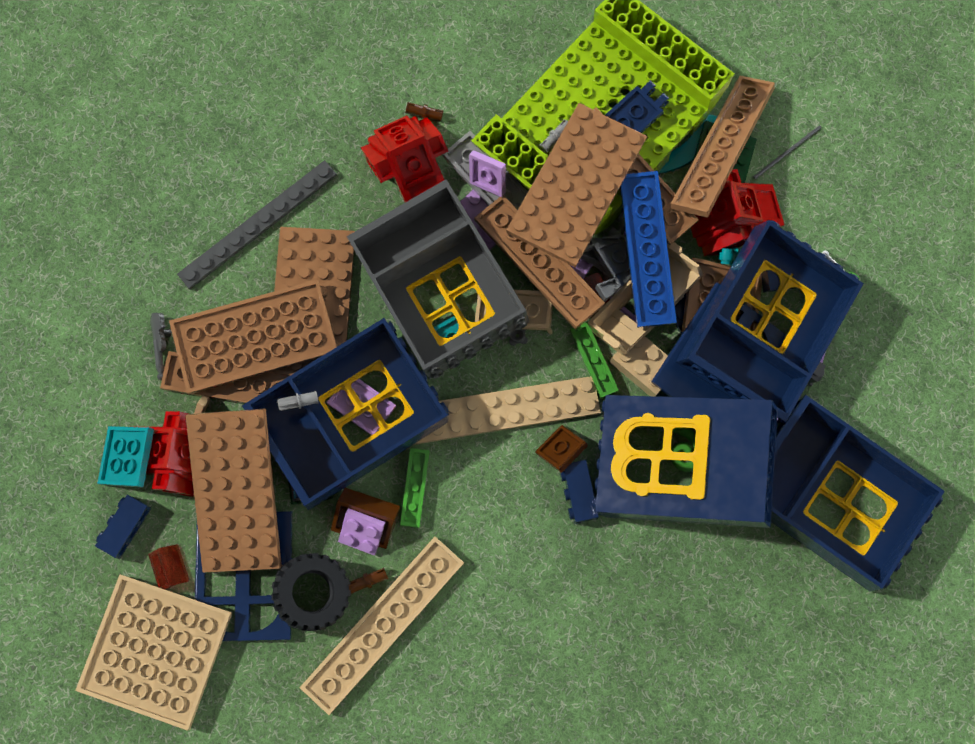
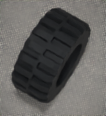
M318 553L303 554L291 559L277 572L275 581L272 584L273 594H271L274 602L273 607L275 611L278 612L282 621L298 630L317 631L332 626L344 615V610L348 608L350 603L348 602V598L351 596V590H349L350 581L346 578V571L339 566L336 560H332L326 555H319ZM307 573H315L322 576L327 581L330 591L327 603L321 609L313 612L299 608L292 595L296 580Z

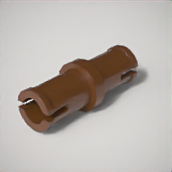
M407 102L405 111L406 114L421 116V119L427 117L440 122L444 110L428 107L426 104L423 106Z
M383 567L370 574L364 573L362 577L350 581L349 590H351V594L367 587L368 589L372 588V585L388 580L385 568Z

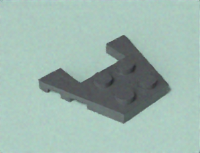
M626 235L592 238L585 252L594 251L610 278L597 284L595 287L604 302L631 279Z

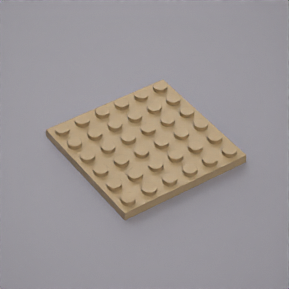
M120 574L75 691L173 726L190 730L232 612Z

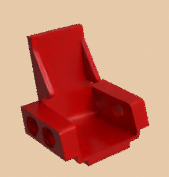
M406 115L374 130L375 135L368 138L369 144L361 147L369 167L378 180L382 183L393 178L405 203L444 181L436 157L449 151L442 134L427 117L419 121L416 116L409 118Z
M732 169L709 216L695 215L699 220L691 226L693 238L697 240L698 246L702 247L704 256L720 255L722 249L738 248L744 245L753 228L765 221L772 220L777 222L780 227L784 226L773 184L741 183L738 169Z
M166 411L163 427H149L154 429L146 475H154L152 485L154 490L194 497L186 415L188 413Z

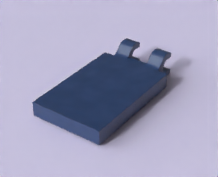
M650 80L642 89L636 86L605 116L643 133L663 114L661 108H664L669 103L667 101L669 97L663 93L654 101L649 95L655 92L656 85Z

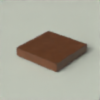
M561 425L535 453L562 473L588 445L580 437Z

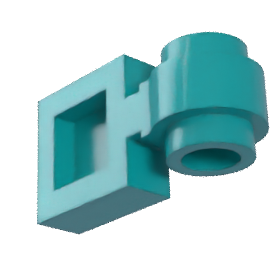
M742 248L722 249L719 255L721 264H730L732 266Z

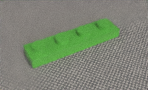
M583 323L577 329L571 328L570 333L592 377L600 399L605 398L606 395L617 393L619 389L588 323Z
M410 448L400 526L420 528L430 450Z

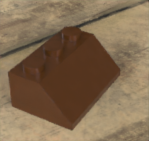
M345 487L337 501L331 531L341 532L344 517L349 508L385 522L378 547L387 549L400 506Z

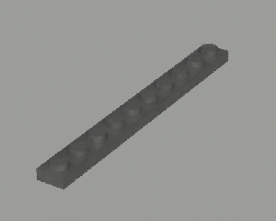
M324 160L177 273V275L190 290L330 182L337 174Z

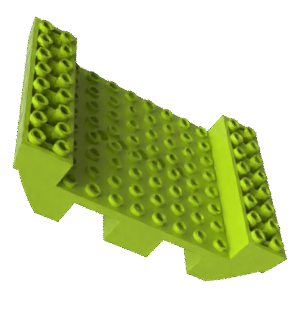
M604 0L595 9L594 21L502 118L496 114L471 142L488 157L505 163L506 171L526 188L530 189L552 151L551 149L546 154L540 150L539 145L549 136V132L555 130L564 119L569 121L578 103L591 109L597 107L605 115L612 109L609 103H618L625 97L621 93L623 89H628L630 92L636 86L642 89L651 80L656 85V90L649 96L656 101L664 93L669 97L667 100L669 103L664 108H661L663 114L642 133L647 136V139L639 154L654 171L659 172L669 161L672 150L688 133L693 135L704 123L728 88L735 73L641 1ZM619 190L594 235L608 228L621 214L622 199Z

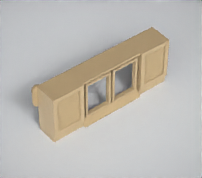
M673 242L671 245L667 244L674 304L676 305L684 297V294L703 276L700 265L684 255L682 247ZM631 279L587 322L595 335L623 356L655 327L637 328V323L620 311L633 297Z

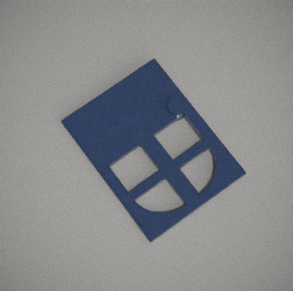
M717 282L651 381L652 384L670 397L732 399L676 363L677 358L720 286ZM743 303L739 310L742 313L737 322L749 329L753 322L758 325L762 316ZM770 322L767 323L762 332L764 339L777 348L781 347L787 336Z
M292 511L276 512L282 566L292 559ZM197 525L195 600L209 605H235V633L225 632L222 641L291 640V626L282 621L279 614L269 626L259 631L250 632V604H274L271 595L250 596L251 570L236 571L235 596L205 597L206 572H202Z

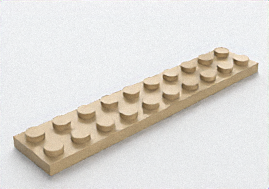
M589 376L442 400L439 402H444L449 410L448 423L413 445L598 415L601 412L596 386L592 377Z
M434 537L299 688L330 715L461 568L464 562L440 540Z

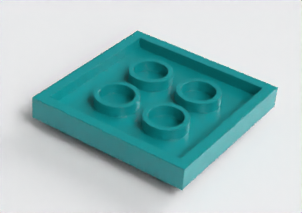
M108 426L97 484L144 487L154 429L149 427Z

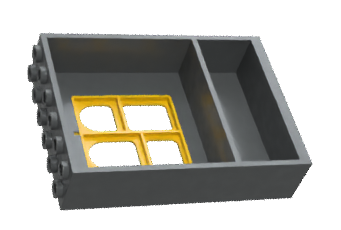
M447 180L440 182L347 236L429 379H436L443 375L445 370L456 368L464 359L473 358L481 349L486 350L490 348L495 341L506 339L512 331L523 329L529 322L526 309ZM460 264L469 280L460 287L449 291L442 281L440 274L454 265ZM428 280L435 282L446 301L443 307L431 314L424 312L413 293L416 287ZM470 289L477 291L486 307L484 318L477 322L466 320L455 302L456 297ZM452 312L458 321L459 329L453 337L443 338L438 335L432 323L446 313Z

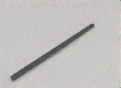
M820 125L754 175L753 178H758L822 127Z

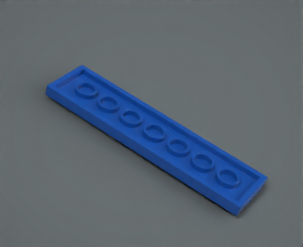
M658 171L627 174L620 186L637 328L676 324Z

